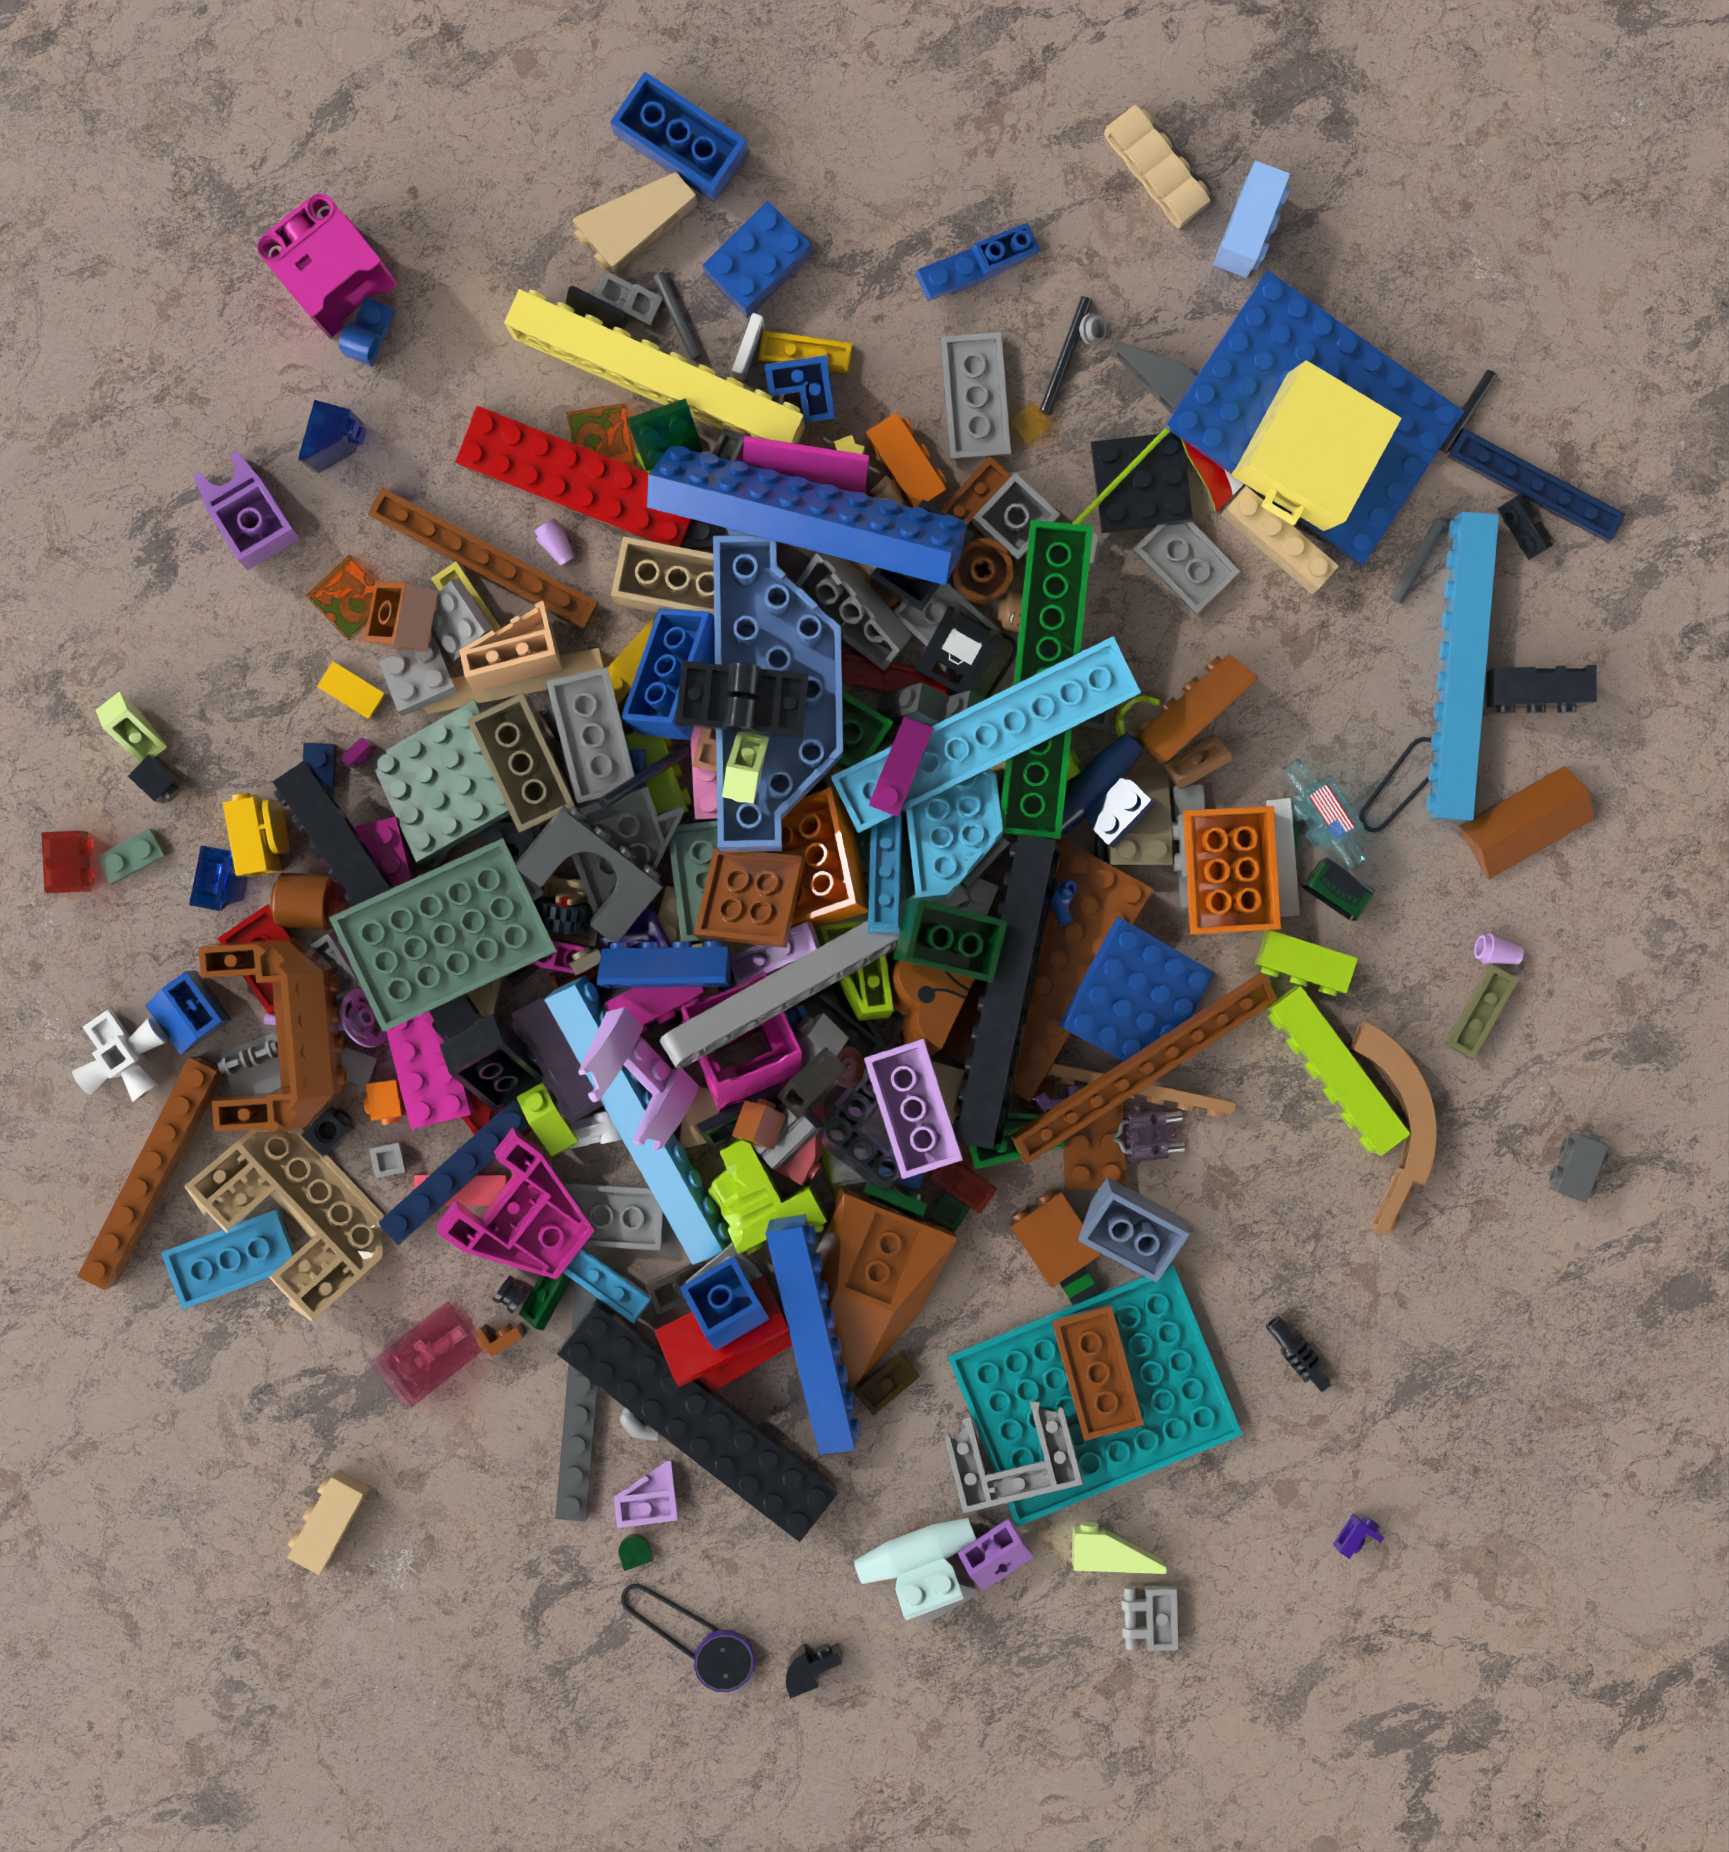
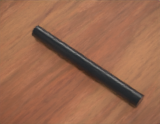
M1081 296L1039 409L1043 414L1050 415L1080 336V323L1082 318L1088 314L1092 304V299Z
M686 743L605 794L598 799L600 807L602 809L609 808L691 754V747Z

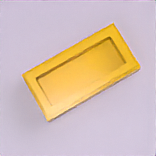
M332 661L317 685L319 689L371 720L386 696L384 692Z

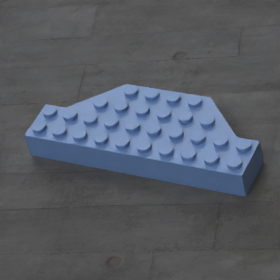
M755 535L713 536L715 664L748 663L760 666L761 669L809 673L803 737L794 738L757 734L767 736L769 740L753 804L737 802L733 799L722 797L726 767L737 732L716 730L717 837L719 852L782 851L781 820L843 758L841 626L827 616L800 587L798 588L777 567L776 541Z

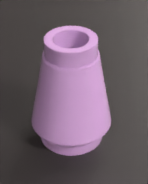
M555 518L534 530L538 537L536 540L560 566L575 557L562 524H558Z
M1493 934L1479 936L1474 948L1476 959H1480L1482 963L1518 965L1522 961L1524 954L1522 947Z

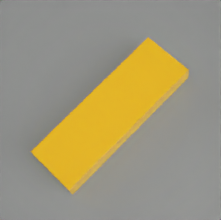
M762 330L758 362L768 364L828 355L830 373L848 376L853 343Z

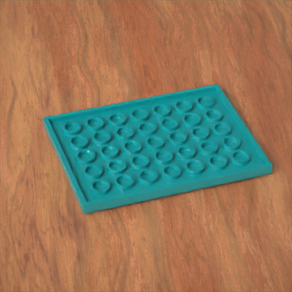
M1173 1264L1167 1267L1157 1283L1145 1276H1140L1093 1295L1082 1302L1074 1305L1071 1304L947 1355L994 1472L1044 1460L1030 1402L1038 1401L1040 1402V1409L1057 1413L1059 1407L1064 1408L1084 1483L1083 1485L1007 1503L1016 1527L1243 1435ZM1111 1304L1144 1425L1084 1441L1051 1320Z

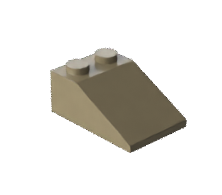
M1127 774L1124 779L1136 783L1156 804L1114 848L1107 844V863L1111 866L1173 865L1168 774Z

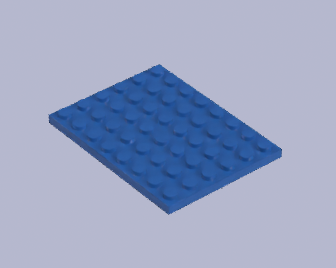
M1267 270L1174 409L1164 427L1232 474L1286 375L1306 360L1401 417L1402 419L1344 523L1322 531L1301 517L1298 519V522L1359 565H1362L1378 544L1464 411ZM1274 501L1272 502L1274 505H1276V506L1279 507L1280 509H1282V510H1284V511H1286L1287 513H1289V514L1292 515V512H1291V511L1285 509L1284 507L1280 506L1279 504L1275 503Z

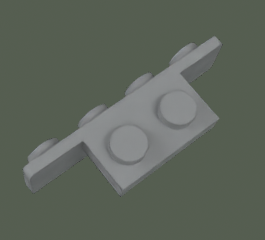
M1188 785L1181 790L1177 786L1173 787L1175 822H1172V841L1176 840V853H1173L1172 857L1173 870L1178 871L1179 905L1182 908L1188 907L1183 811L1205 809L1203 785Z

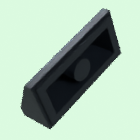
M573 285L569 287L566 305L575 310L574 314L584 318L588 314L603 322L602 326L613 330L614 327H618L624 330L628 322L625 311Z

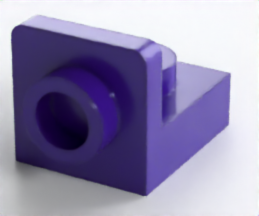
M1352 1514L1333 1545L1339 1553L1350 1559L1354 1553L1356 1554L1362 1549L1366 1534L1382 1543L1384 1537L1378 1531L1380 1526L1365 1515L1360 1519Z

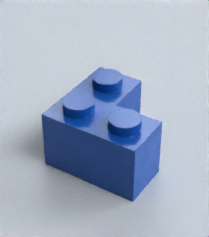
M828 355L768 363L765 365L769 395L775 396L800 392L804 423L835 419L837 417Z

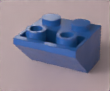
M197 970L185 971L161 988L146 1005V1008L180 1055L188 1052L232 1020Z

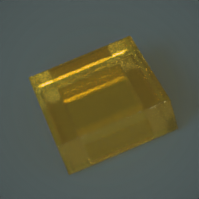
M1034 402L1030 403L1009 420V424L1026 446L1052 426Z

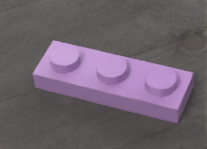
M805 922L790 929L786 948L755 945L731 956V969L737 986L762 973H766L769 976L820 948L821 946L812 922Z

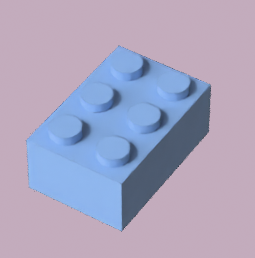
M1255 160L1240 192L1213 266L1245 278L1248 277L1252 269L1257 271L1269 247V244L1265 242L1269 241L1271 234L1274 232L1280 218L1279 212L1290 192L1291 186L1286 184L1290 173Z

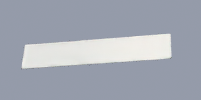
M1291 798L1267 800V806H1274L1280 917L1300 915Z

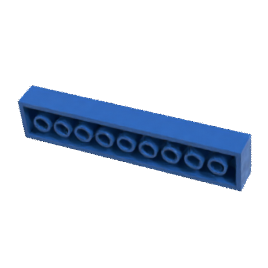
M670 445L648 477V508L943 585L947 584L963 550L967 522L959 520L952 515L931 513L924 508H912L897 504L893 500L869 497L862 492L838 489L831 484L822 485L807 481L803 477H791L780 474L772 469L752 467L741 461L733 462L718 458L714 454L690 451L683 446Z

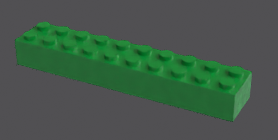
M1030 521L1014 685L1080 653L1093 526ZM1072 728L1006 760L1001 802L1003 833L1054 839L1061 838Z

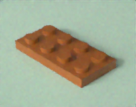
M1111 1304L1051 1320L1084 1441L1144 1425Z

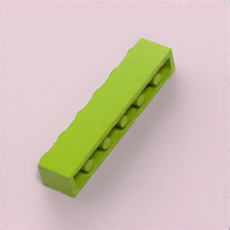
M1295 985L1279 997L1276 1002L1267 1007L1271 1013L1267 1016L1270 1022L1278 1031L1283 1029L1289 1037L1286 1040L1287 1045L1295 1055L1301 1053L1307 1061L1304 1065L1307 1072L1314 1080L1317 1078L1321 1080L1325 1086L1322 1092L1332 1104L1338 1103L1344 1111L1340 1114L1341 1118L1350 1129L1355 1127L1361 1134L1358 1140L1368 1153L1373 1151L1375 1154L1382 1156L1411 1135L1301 986Z

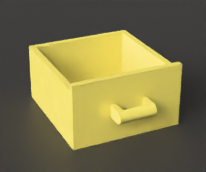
M1306 360L1286 375L1231 476L1264 495L1265 499L1261 507L1291 525H1295L1299 517L1322 531H1326L1347 520L1402 418ZM1274 501L1275 503L1279 504L1285 509L1291 511L1292 515L1275 506L1274 504H1272V502Z

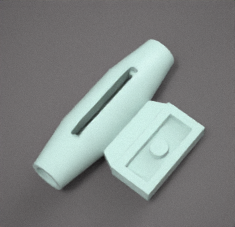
M969 1518L932 1524L881 1544L854 1560V1564L862 1584L897 1578L896 1594L903 1616L906 1620L964 1599L955 1570L946 1559L977 1539Z

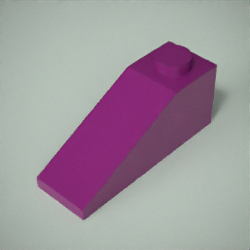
M906 717L903 718L868 806L897 817L901 815L934 728Z

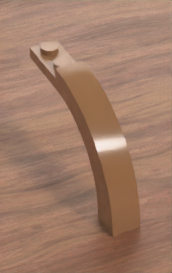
M1360 1021L1347 1049L1371 1062L1388 1080L1399 1101L1404 1126L1411 1134L1404 1139L1400 1163L1370 1225L1372 1229L1388 1236L1389 1232L1394 1231L1398 1226L1401 1217L1398 1213L1403 1203H1408L1413 1194L1414 1188L1411 1187L1413 1181L1424 1186L1426 1185L1435 1157L1437 1141L1436 1117L1429 1089L1410 1056L1387 1034L1367 1022Z

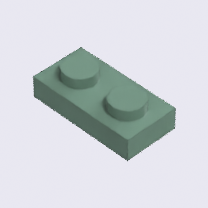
M148 829L100 854L96 859L108 882L115 884L161 860L167 854L154 830Z

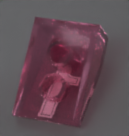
M447 1301L370 1358L368 1362L403 1409H408L415 1406L481 1353L482 1350L478 1346L475 1336Z

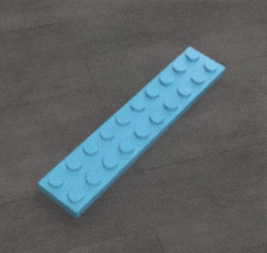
M1114 636L932 726L934 728L902 811L1141 694ZM891 747L831 776L858 833L894 816L868 806Z

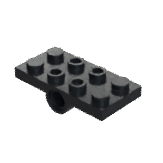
M682 661L675 724L676 726L802 738L809 673L761 669L760 666L748 663L720 665Z

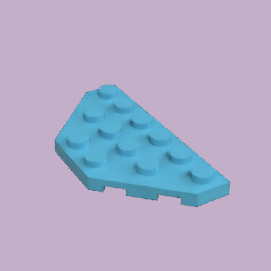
M987 769L906 809L916 899L925 901L948 899L1002 837L1003 826L996 773L992 770Z

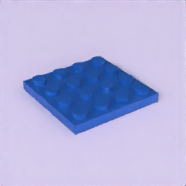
M1116 917L1058 1026L1125 1061L1190 1019L1215 972L1125 920Z

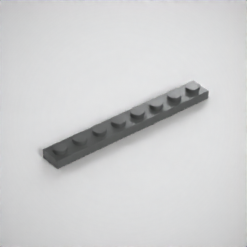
M575 1282L571 1332L596 1300L605 1305L602 1300L577 1282ZM568 1364L555 1519L586 1522L598 1386L570 1364Z

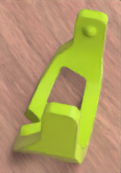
M1143 695L1135 697L1122 705L1115 716L1114 728L1117 737L1119 738L1125 734L1124 715L1133 704L1147 702L1159 706L1161 700Z

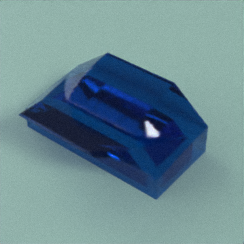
M201 845L189 905L222 911L227 905L243 901L248 877L236 876L232 851Z

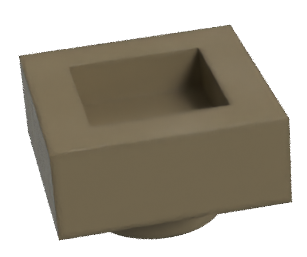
M588 946L572 955L574 960L569 965L574 974L578 975L599 964L601 954L598 949L591 951Z

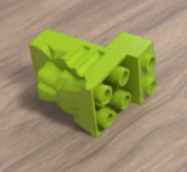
M737 1138L721 1148L720 1154L725 1162L726 1169L715 1177L708 1192L720 1206L721 1214L729 1224L727 1231L738 1254L746 1251L747 1255H750L764 1247L763 1244L767 1240L765 1232L771 1219L806 1214L808 1224L814 1226L815 1234L824 1229L823 1225L827 1222L828 1213L811 1182L784 1196L763 1156L752 1145Z

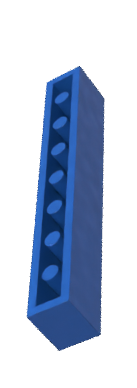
M806 1214L771 1219L765 1233L818 1453L822 1455L855 1450L857 1438L861 1437V1425L859 1419H854L852 1411L855 1410L854 1395L852 1391L848 1392L846 1386L849 1380L846 1364L842 1365L840 1355H842L840 1337H835L833 1328L836 1326L835 1314L833 1309H828L826 1301L829 1299V1289L827 1282L822 1281L820 1275L823 1269L820 1253H815L813 1243H816L814 1226L808 1224Z

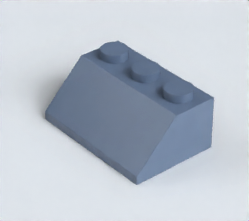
M1107 1177L1091 1200L1078 1240L1157 1283L1190 1233L1184 1218Z

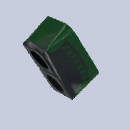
M1328 857L1318 862L1301 885L1304 890L1348 920L1353 916L1351 921L1358 920L1375 892L1370 886L1351 875V873Z

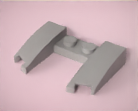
M1038 1401L1030 1402L1044 1456L1043 1461L987 1474L972 1417H967L962 1421L966 1427L953 1439L949 1434L944 1437L963 1513L1083 1485L1081 1469L1063 1407H1059L1057 1413L1040 1409V1402Z

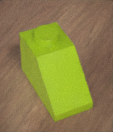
M544 1082L516 1097L529 1125L551 1157H555L580 1143L555 1091Z

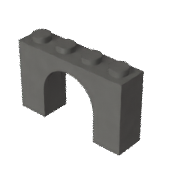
M563 805L516 862V869L539 887H542L563 860L575 853L592 852L604 857L615 870L617 876L616 885L611 895L591 918V927L612 943H617L662 889V881L659 879L661 875L650 865L646 864L643 867L634 859L637 856L626 846L621 845L618 848L609 841L612 836L598 825L595 829L585 822L587 817L576 807L572 806L568 809Z

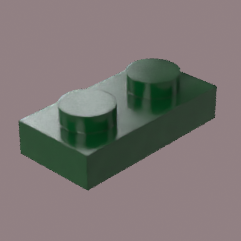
M563 1272L557 1279L540 1275L519 1315L533 1328L543 1331L572 1279Z

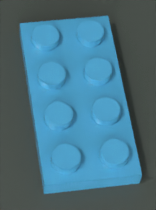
M275 1209L240 1222L227 1233L222 1229L163 1251L161 1254L183 1310L270 1277L295 1252L279 1209Z

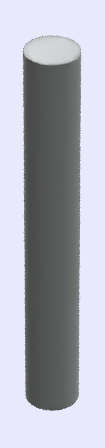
M657 273L653 276L691 361L696 360L702 356L665 273Z
M1435 518L1390 596L1393 601L1397 603L1402 602L1446 525L1445 521Z

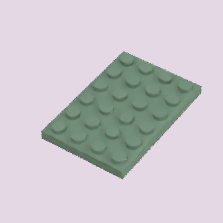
M503 838L329 917L383 1032L557 952L525 883L516 869V864Z

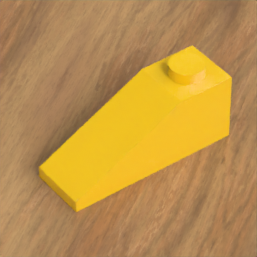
M653 619L608 667L617 707L620 710L626 704L654 623Z

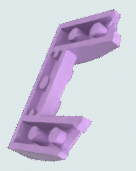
M625 1007L608 1011L578 1072L580 1075L588 1072L591 1073L596 1085L588 1095L592 1102L600 1101L624 1065L653 1095L632 1142L635 1145L641 1146L645 1145L646 1139L655 1141L653 1150H661L691 1106L699 1086L683 1068L671 1069L640 1036L644 1027Z

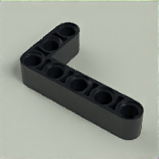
M903 1029L885 1051L905 1045L903 1043V1040H905ZM867 1072L826 1123L821 1142L827 1151L870 1184L886 1191L896 1185L901 1173L896 1157L860 1131L879 1107L876 1095L867 1090L866 1086L872 1084ZM857 1107L862 1111L863 1115L854 1117L848 1112V1108ZM831 1130H839L843 1133L844 1139L834 1140L829 1135V1132ZM858 1148L866 1150L869 1158H857L854 1150ZM882 1167L889 1168L893 1172L894 1177L884 1178L880 1175L878 1169Z

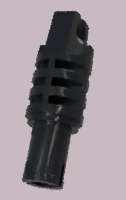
M1279 1316L1266 1324V1329L1281 1346L1282 1356L1305 1383L1311 1380L1321 1392L1330 1387V1380L1323 1373V1370L1327 1368L1305 1339L1299 1335L1295 1336Z

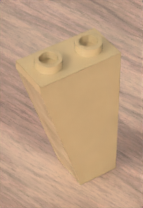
M674 172L575 217L572 220L576 229L573 234L584 248L590 245L596 252L593 257L604 271L609 268L614 275H617L698 205L697 198L677 172Z

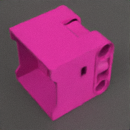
M322 193L309 197L258 240L257 251L260 257L330 340L342 331L343 319L363 303L365 296L370 298L375 293L387 294L398 285L384 263L365 241L364 236L348 216L341 212L329 196ZM325 206L330 207V209H324L321 212H319L323 216V218L317 217V212L320 208ZM281 246V252L275 248L271 253V257H269V251L272 247Z
M766 973L752 977L742 985L705 1000L693 1001L681 1006V1024L766 978ZM784 1012L718 1048V1050H722L751 1038L753 1034L761 1031L770 1052L721 1070L713 1051L698 1059L719 1112L778 1083L783 1088H786L800 1080L802 1051Z

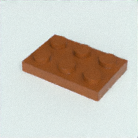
M1123 1102L1064 1140L1065 1190L1098 1189L1107 1177L1127 1187L1125 1153L1122 1152L1119 1143L1113 1141V1134L1118 1132L1119 1124L1124 1120ZM1123 1127V1132H1122L1121 1136H1119V1137H1117V1138L1121 1139V1140L1124 1142V1146H1125L1124 1127Z

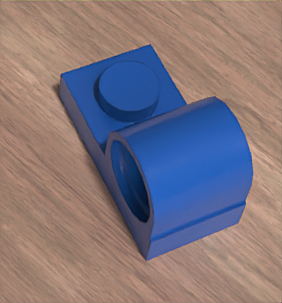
M365 296L354 324L349 322L342 331L339 349L343 355L372 367L396 313L394 308Z

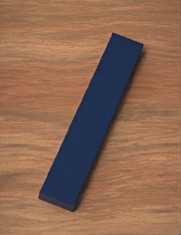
M1465 428L1458 436L1448 455V458L1517 495L1522 493L1523 497H1528L1532 503L1606 542L1612 540L1625 516V513Z

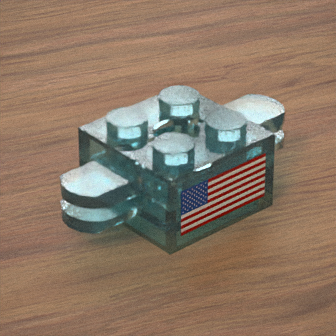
M1298 758L1292 761L1295 772L1288 765L1281 769L1282 773L1295 792V795L1290 797L1292 815L1298 822L1302 820L1308 829L1305 834L1310 843L1315 848L1319 846L1321 850L1331 848L1343 867L1348 871L1355 867L1352 859L1357 864L1364 862V855L1351 837L1363 829L1364 826L1331 775L1315 781L1303 762Z

